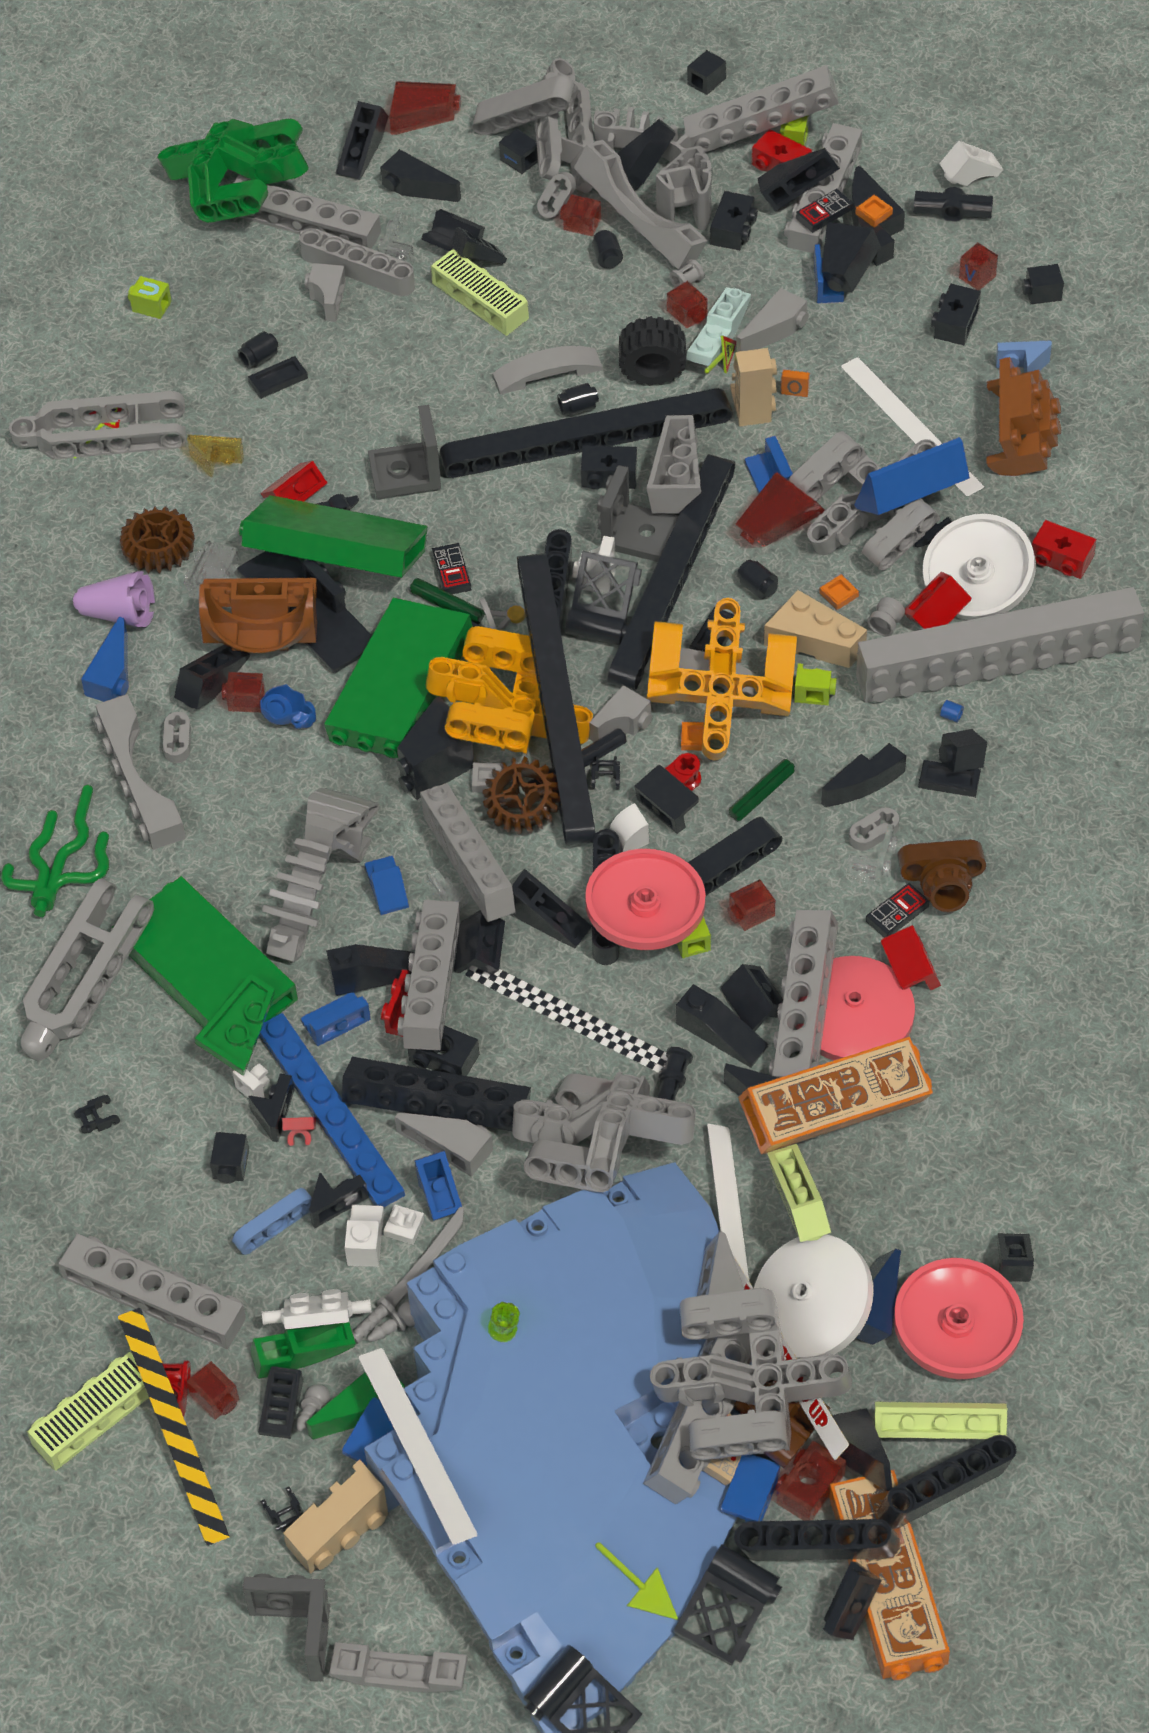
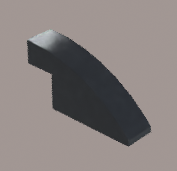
M859 165L855 168L852 183V221L854 226L874 229L881 248L872 260L877 267L894 258L895 240L891 236L904 230L905 211ZM873 195H876L893 207V214L875 228L856 215V207Z

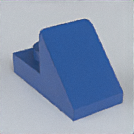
M393 855L364 863L380 915L409 908L399 866H396Z
M445 1151L414 1160L418 1184L423 1189L431 1218L436 1220L456 1213L462 1205Z

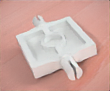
M338 1289L326 1290L322 1292V1295L309 1296L308 1293H297L291 1295L290 1299H285L284 1308H281V1310L262 1311L263 1325L282 1323L285 1329L349 1322V1317L353 1316V1314L372 1313L371 1301L369 1299L351 1302L348 1298V1292L341 1293V1290Z

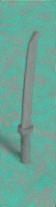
M463 1207L458 1208L442 1232L386 1298L381 1297L377 1301L378 1307L361 1325L354 1329L355 1331H352L356 1344H359L363 1337H366L370 1330H373L382 1321L383 1317L387 1315L392 1316L391 1312L396 1311L395 1306L408 1293L407 1282L426 1272L433 1264V1260L437 1259L463 1225Z

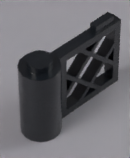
M582 551L572 605L566 621V634L620 646L629 626L627 624V616L633 586H639L642 569L637 568L638 562ZM588 558L598 560L604 569L602 573L593 579L586 570ZM605 562L612 563L613 565L608 568ZM619 565L630 567L628 579L619 585L611 570ZM607 574L615 588L602 595L594 582ZM584 577H586L588 582L583 585ZM591 585L599 599L591 604L580 602L582 590ZM626 585V589H625V593H624L623 590H622V587ZM618 591L623 599L622 610L611 609L605 598ZM602 602L604 607L596 606V604Z
M721 1544L673 1632L731 1666L735 1660L741 1663L751 1644L746 1642V1639L767 1601L771 1604L775 1602L782 1589V1586L777 1584L780 1577ZM707 1583L720 1590L723 1603L705 1606L702 1592ZM727 1595L734 1598V1600L728 1601ZM697 1601H699L701 1609L693 1610ZM743 1603L754 1610L749 1621L735 1624L730 1606ZM725 1607L730 1626L712 1630L707 1612ZM702 1614L707 1632L695 1635L683 1628L688 1617ZM745 1627L739 1637L737 1629ZM732 1630L735 1646L729 1655L717 1648L714 1635ZM709 1637L711 1644L702 1638Z
M570 1645L566 1646L523 1697L527 1702L524 1709L538 1721L545 1718L560 1733L599 1731L611 1733L612 1730H617L615 1733H627L642 1716V1713L608 1682L586 1657ZM593 1679L602 1686L603 1702L586 1703L585 1689ZM609 1694L617 1701H609ZM579 1697L580 1703H579V1704H573V1703L576 1701V1699ZM622 1705L630 1713L629 1717L622 1725L610 1726L609 1706ZM603 1706L604 1726L587 1728L586 1708ZM580 1708L581 1728L568 1729L559 1721L568 1709Z

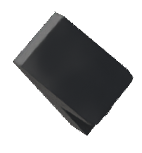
M279 1074L277 1084H272L270 1088L269 1099L248 1096L251 1112L273 1142H279L283 1129L282 1118H286L293 1097L292 1075Z
M319 1173L309 1208L311 1223L314 1228L352 1208V1205H357L368 1199L366 1182L359 1174L352 1179H346L335 1189H332L322 1173Z
M998 1233L999 1273L1008 1282H1030L1034 1268L1030 1234Z

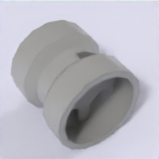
M884 597L877 604L876 611L870 615L867 621L868 626L878 635L883 637L890 636L896 628V623L900 622L904 616L905 609L899 601L890 597Z

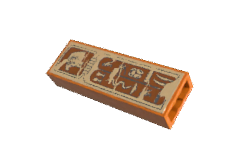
M909 1036L749 1087L738 1099L761 1154H765L923 1102L933 1091L931 1079L924 1072L921 1065L919 1050L913 1045Z
M891 1470L892 1486L895 1487L899 1484L895 1471ZM865 1477L830 1484L829 1499L835 1519H879L877 1510L889 1491H885ZM911 1523L893 1529L899 1536L901 1543L899 1551L893 1557L887 1559L848 1560L849 1564L852 1561L858 1562L882 1580L867 1610L865 1621L883 1679L892 1677L893 1680H902L909 1677L913 1672L925 1670L927 1673L936 1672L949 1662L950 1650ZM855 1534L847 1536L843 1545L851 1543ZM887 1534L880 1535L875 1544L884 1542Z

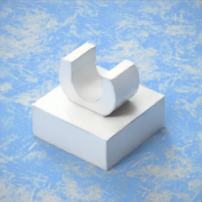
M257 1064L250 1072L246 1070L244 1076L234 1070L235 1087L247 1098L250 1095L265 1098L263 1087L270 1081L265 1076L268 1071L261 1064Z
M394 1205L383 1230L384 1236L414 1245L425 1219L424 1213Z

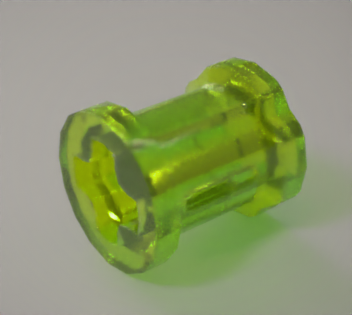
M500 1302L492 1308L488 1333L494 1340L508 1342L516 1336L520 1316L518 1308L514 1304Z

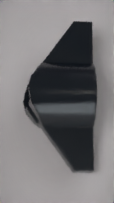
M336 494L328 501L316 504L350 511L359 502V498L357 495L345 497L343 494Z
M947 517L939 524L935 523L914 544L915 547L919 548L930 544L936 534L952 522L951 518Z

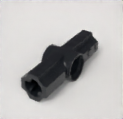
M949 187L943 193L915 191L913 213L941 215L944 220L953 222L960 221L963 216L991 218L993 196L965 194L958 187Z

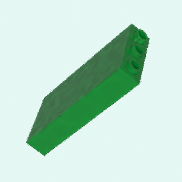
M270 495L241 521L239 535L242 536L243 547L402 578L424 554L428 526Z
M393 597L324 723L329 741L338 746L345 745L364 752H374L389 758H398L397 747L432 701L438 697L426 689L429 663L437 657L460 660L463 655L462 651L466 634L473 627L470 614Z
M182 876L174 882L166 884L159 893L149 899L154 903L152 917L129 956L203 1028L250 973L275 989V995L265 1022L279 1015L298 1000L295 983Z

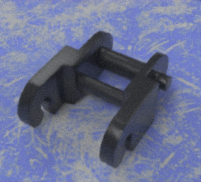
M596 756V761H593L591 789H595L596 779L599 778V775H613V778L616 779V789H620V761H617V756H614V760H599V756ZM599 766H613V771L599 770Z
M102 1095L89 1100L86 1106L78 1108L74 1112L75 1118L81 1119L83 1123L81 1127L82 1133H91L96 1129L100 1132L112 1126L111 1122L114 1121L115 1124L120 1122L118 1115H111L102 1119L97 1113V1109L102 1107L103 1101H105V1104L111 1102L109 1095ZM93 1114L95 1120L89 1122L87 1116Z
M290 1486L285 1488L291 1500L290 1506L276 1513L275 1510H271L267 1506L265 1499L260 1501L272 1525L277 1523L278 1526L275 1528L277 1531L281 1530L282 1533L285 1531V1528L291 1526L303 1514L299 1512L301 1510L300 1503L295 1494L292 1493ZM292 1510L295 1516L282 1522L279 1517Z

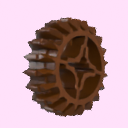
M156 506L150 511L144 508L142 514L134 512L133 519H126V526L122 527L120 536L122 553L127 558L130 566L135 565L138 571L145 568L149 574L153 569H156L160 574L163 568H167L171 572L172 565L175 564L181 567L182 560H189V553L193 552L195 535L192 524H190V521H187L185 514H179L177 509L169 512L167 506L162 510H158Z
M524 756L521 763L518 764L516 758L512 757V765L507 767L506 763L501 762L502 771L499 772L492 769L491 773L494 779H486L485 781L486 786L489 788L483 789L482 794L487 798L483 801V805L489 809L487 811L488 817L490 819L495 818L494 823L497 827L504 824L506 832H510L515 827V832L518 835L521 834L523 828H526L527 832L532 834V826L537 825L539 829H543L542 820L548 822L553 820L549 812L558 813L559 808L555 803L561 800L559 794L556 793L557 783L555 781L557 778L555 773H549L550 769L546 764L540 767V762L537 759H534L529 764L528 758ZM522 777L533 778L539 781L541 784L536 785V783H525ZM513 780L512 786L501 794L503 788ZM519 786H521L523 792H525L524 794L526 797L523 798L524 805L522 804L521 799H519ZM537 801H541L539 806L531 811L532 805ZM502 807L518 808L521 814L509 813Z

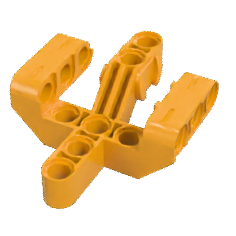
M731 598L721 599L716 604L713 620H708L707 628L711 630L710 643L705 646L704 659L709 660V671L679 668L683 624L654 622L647 699L651 702L675 704L676 701L706 704L702 752L710 760H719L726 755L730 738L732 707L761 709L763 714L790 715L797 636L768 633L764 665L765 676L736 674V663H741L743 648H739L740 633L745 631V623H740V606L737 601ZM728 609L734 613V617L725 619L719 612ZM725 636L732 643L729 646H721L718 644L717 639ZM688 681H695L699 684L700 688L696 691H690L686 689L684 684ZM724 684L727 686L728 692L719 694L714 691L713 686ZM750 686L756 690L757 694L753 697H747L743 694L742 689ZM719 711L725 715L726 719L722 722H716L711 718L710 714ZM717 739L722 742L723 747L719 750L711 749L708 746V741Z
M481 626L472 627L466 634L462 651L466 661L445 657L432 659L428 667L426 689L431 694L447 697L450 702H453L449 707L445 724V731L451 737L501 747V751L508 749L513 752H523V755H527L531 736L547 739L529 636ZM490 667L517 672L513 693L498 679ZM574 705L580 744H583L589 739V723L593 719V713L586 707Z

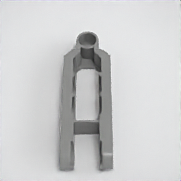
M556 58L547 68L543 80L562 75L574 81L570 106L566 109L568 139L561 137V131L558 130L557 119L559 118V113L535 120L539 175L542 178L551 180L554 175L558 174L561 160L571 163V174L576 181L575 190L587 194L592 190L593 186L583 180L574 167L586 144L594 142L589 91L582 83L575 81V71L572 65L564 59Z
M164 391L50 401L40 408L36 416L20 417L10 423L9 431L15 445L23 448L39 447V451L51 459L177 449L186 443L185 426L174 423L160 424V422L141 424V421L179 418L185 412V399L179 392ZM167 403L177 404L175 407H167L165 405ZM119 407L123 408L124 410L121 412H114L111 409ZM95 410L97 413L86 414L85 411ZM67 412L71 415L63 417L57 414ZM118 420H120V423L130 422V425L124 428L106 429V427H101V430L79 431L78 429L67 433H52L55 429L93 426L100 423L118 422ZM21 423H26L27 425H26V426H21L20 424H21ZM171 433H176V434H178L179 436H177V437H167L166 435H167V434H171ZM116 438H122L125 441L114 442L112 440ZM87 441H97L98 443L91 445V444H86L85 442H87ZM69 443L71 445L68 447H61L58 444Z
M98 879L92 885L23 999L26 1016L30 1021L21 1037V1047L27 1056L37 1061L44 1060L50 1056L60 1039H68L82 1034L150 921L154 911L153 901L140 895L132 897L112 931L107 932L99 927L107 915L106 910L114 897L117 886L104 879ZM92 938L104 943L63 1012L54 1015L46 1011L55 994L60 993V986L70 969H74L77 965L75 961L86 943L89 944Z

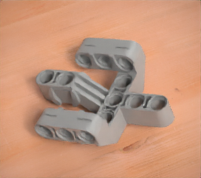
M840 431L792 474L787 486L807 505H811L821 498L845 474L861 490L868 473L881 467L866 455L864 449L844 431ZM929 439L921 440L898 461L937 445ZM860 492L847 495L841 494L809 526L807 536L815 552L820 555H828L841 544L848 545L851 542L849 538L860 528L864 530L868 522L891 516L892 519L887 524L875 530L876 534L865 544L863 551H861L880 570H886L941 519L938 513L921 498L880 515L858 510L854 504ZM842 517H847V518H846L845 520H843V521H840V522L838 521V520H839L840 518H842ZM826 535V538L823 540H818L821 536Z
M617 1072L613 1081L581 1074H569L563 1079L556 1094L555 1100L558 1104H554L552 1100H547L545 1103L534 1100H520L514 1104L512 1134L518 1140L534 1143L523 1166L525 1173L531 1179L594 1192H606L612 1187L620 1167L621 1152L629 1135L673 1144H688L694 1137L696 1109L687 1103L649 1096L650 1085L644 1076L639 1078ZM592 1135L590 1148L576 1146L577 1143Z
M765 1288L695 1296L680 1302L683 1337L698 1340L749 1333L752 1365L723 1358L719 1353H712V1355L684 1359L679 1357L676 1360L662 1361L653 1366L650 1371V1379L655 1393L664 1402L679 1401L683 1405L694 1406L693 1401L713 1399L714 1403L721 1402L725 1397L756 1406V1413L754 1410H748V1414L722 1417L721 1414L714 1415L715 1418L701 1419L689 1424L691 1456L699 1460L757 1453L763 1454L765 1451L771 1452L785 1449V1451L790 1450L791 1426L788 1402L839 1396L848 1392L852 1386V1377L848 1363L840 1355L831 1354L784 1360L776 1299L774 1293ZM766 1351H774V1353L768 1357L761 1356ZM834 1372L842 1373V1375L837 1378L829 1377ZM701 1374L706 1375L704 1379L700 1381H694V1378L696 1376ZM802 1376L809 1377L805 1382H796ZM666 1379H674L670 1384L661 1385ZM767 1381H777L773 1386H763Z

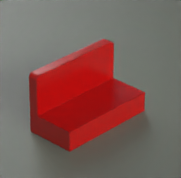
M312 460L299 463L260 494L263 498L272 495L304 502L326 485L327 481Z
M941 571L905 608V615L910 620L918 623L922 629L946 625L955 618L972 598L951 575Z
M913 925L881 940L898 983L903 990L924 980L930 990L941 986L921 938Z

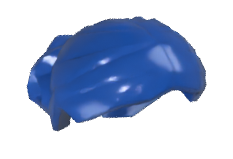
M287 684L268 690L260 701L262 715L272 724L286 725L292 723L296 729L311 727L316 721V712L313 704L310 701H305L302 693L294 691Z

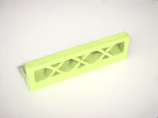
M875 1402L873 1424L878 1436L882 1438L989 1439L995 1435L1007 1436V1404Z

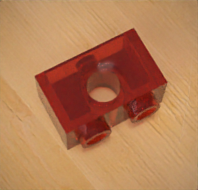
M812 1441L807 1449L802 1448L793 1461L794 1467L789 1474L784 1473L775 1486L777 1491L776 1504L802 1520H813L829 1498L830 1484L840 1482L846 1471V1460L840 1456L834 1460L828 1449L815 1441ZM809 1477L813 1478L816 1482L805 1484L801 1480Z

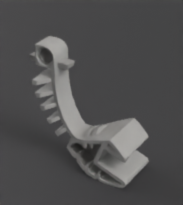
M628 107L626 127L619 126V109L614 108V112L595 110L594 141L604 140L613 150L614 147L624 148L650 127L649 112L643 111L638 129L635 128L634 107ZM658 116V118L656 119V121H657L658 119H660V120L663 121V118H661V117H659V116ZM672 124L670 127L675 131L676 135L661 156L671 162L656 175V213L667 220L675 222L674 208L690 205L698 230L702 231L707 229L711 218V161L701 146L691 147L688 134L685 133L678 140L677 127Z
M319 788L308 797L305 839L296 838L294 845L299 850L298 856L287 855L285 859L287 863L294 866L292 874L278 872L276 876L278 879L289 882L287 891L282 892L271 888L269 893L270 896L284 899L283 907L263 905L262 912L280 917L279 924L271 928L266 954L293 962L300 958L305 947L309 925L317 927L319 924V920L311 917L313 908L319 909L321 905L315 899L317 891L323 890L324 885L320 884L322 875L326 872V864L330 854L362 862L372 840L370 837L363 836V831L378 812L379 803L327 788Z

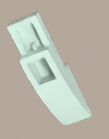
M725 288L707 314L706 325L688 349L686 360L706 366L711 364L722 352L721 336L733 339L748 307L751 294L736 288Z

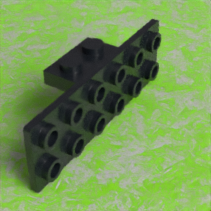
M264 551L237 568L242 578H316V643L305 644L332 673H337L361 657L372 635L346 609V591L339 581L335 582L330 577L328 570L323 564L319 565L316 561L309 559L301 562L294 556ZM290 607V612L293 611L296 607Z

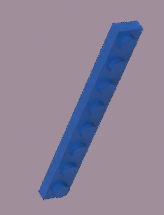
M281 1013L264 1022L260 1037L285 1074L292 1075L293 1086L314 1117H316L355 1177L360 1174L366 1182L368 1196L374 1205L383 1206L384 1208L404 1197L405 1190L346 1104L342 1102V1098L285 1015Z

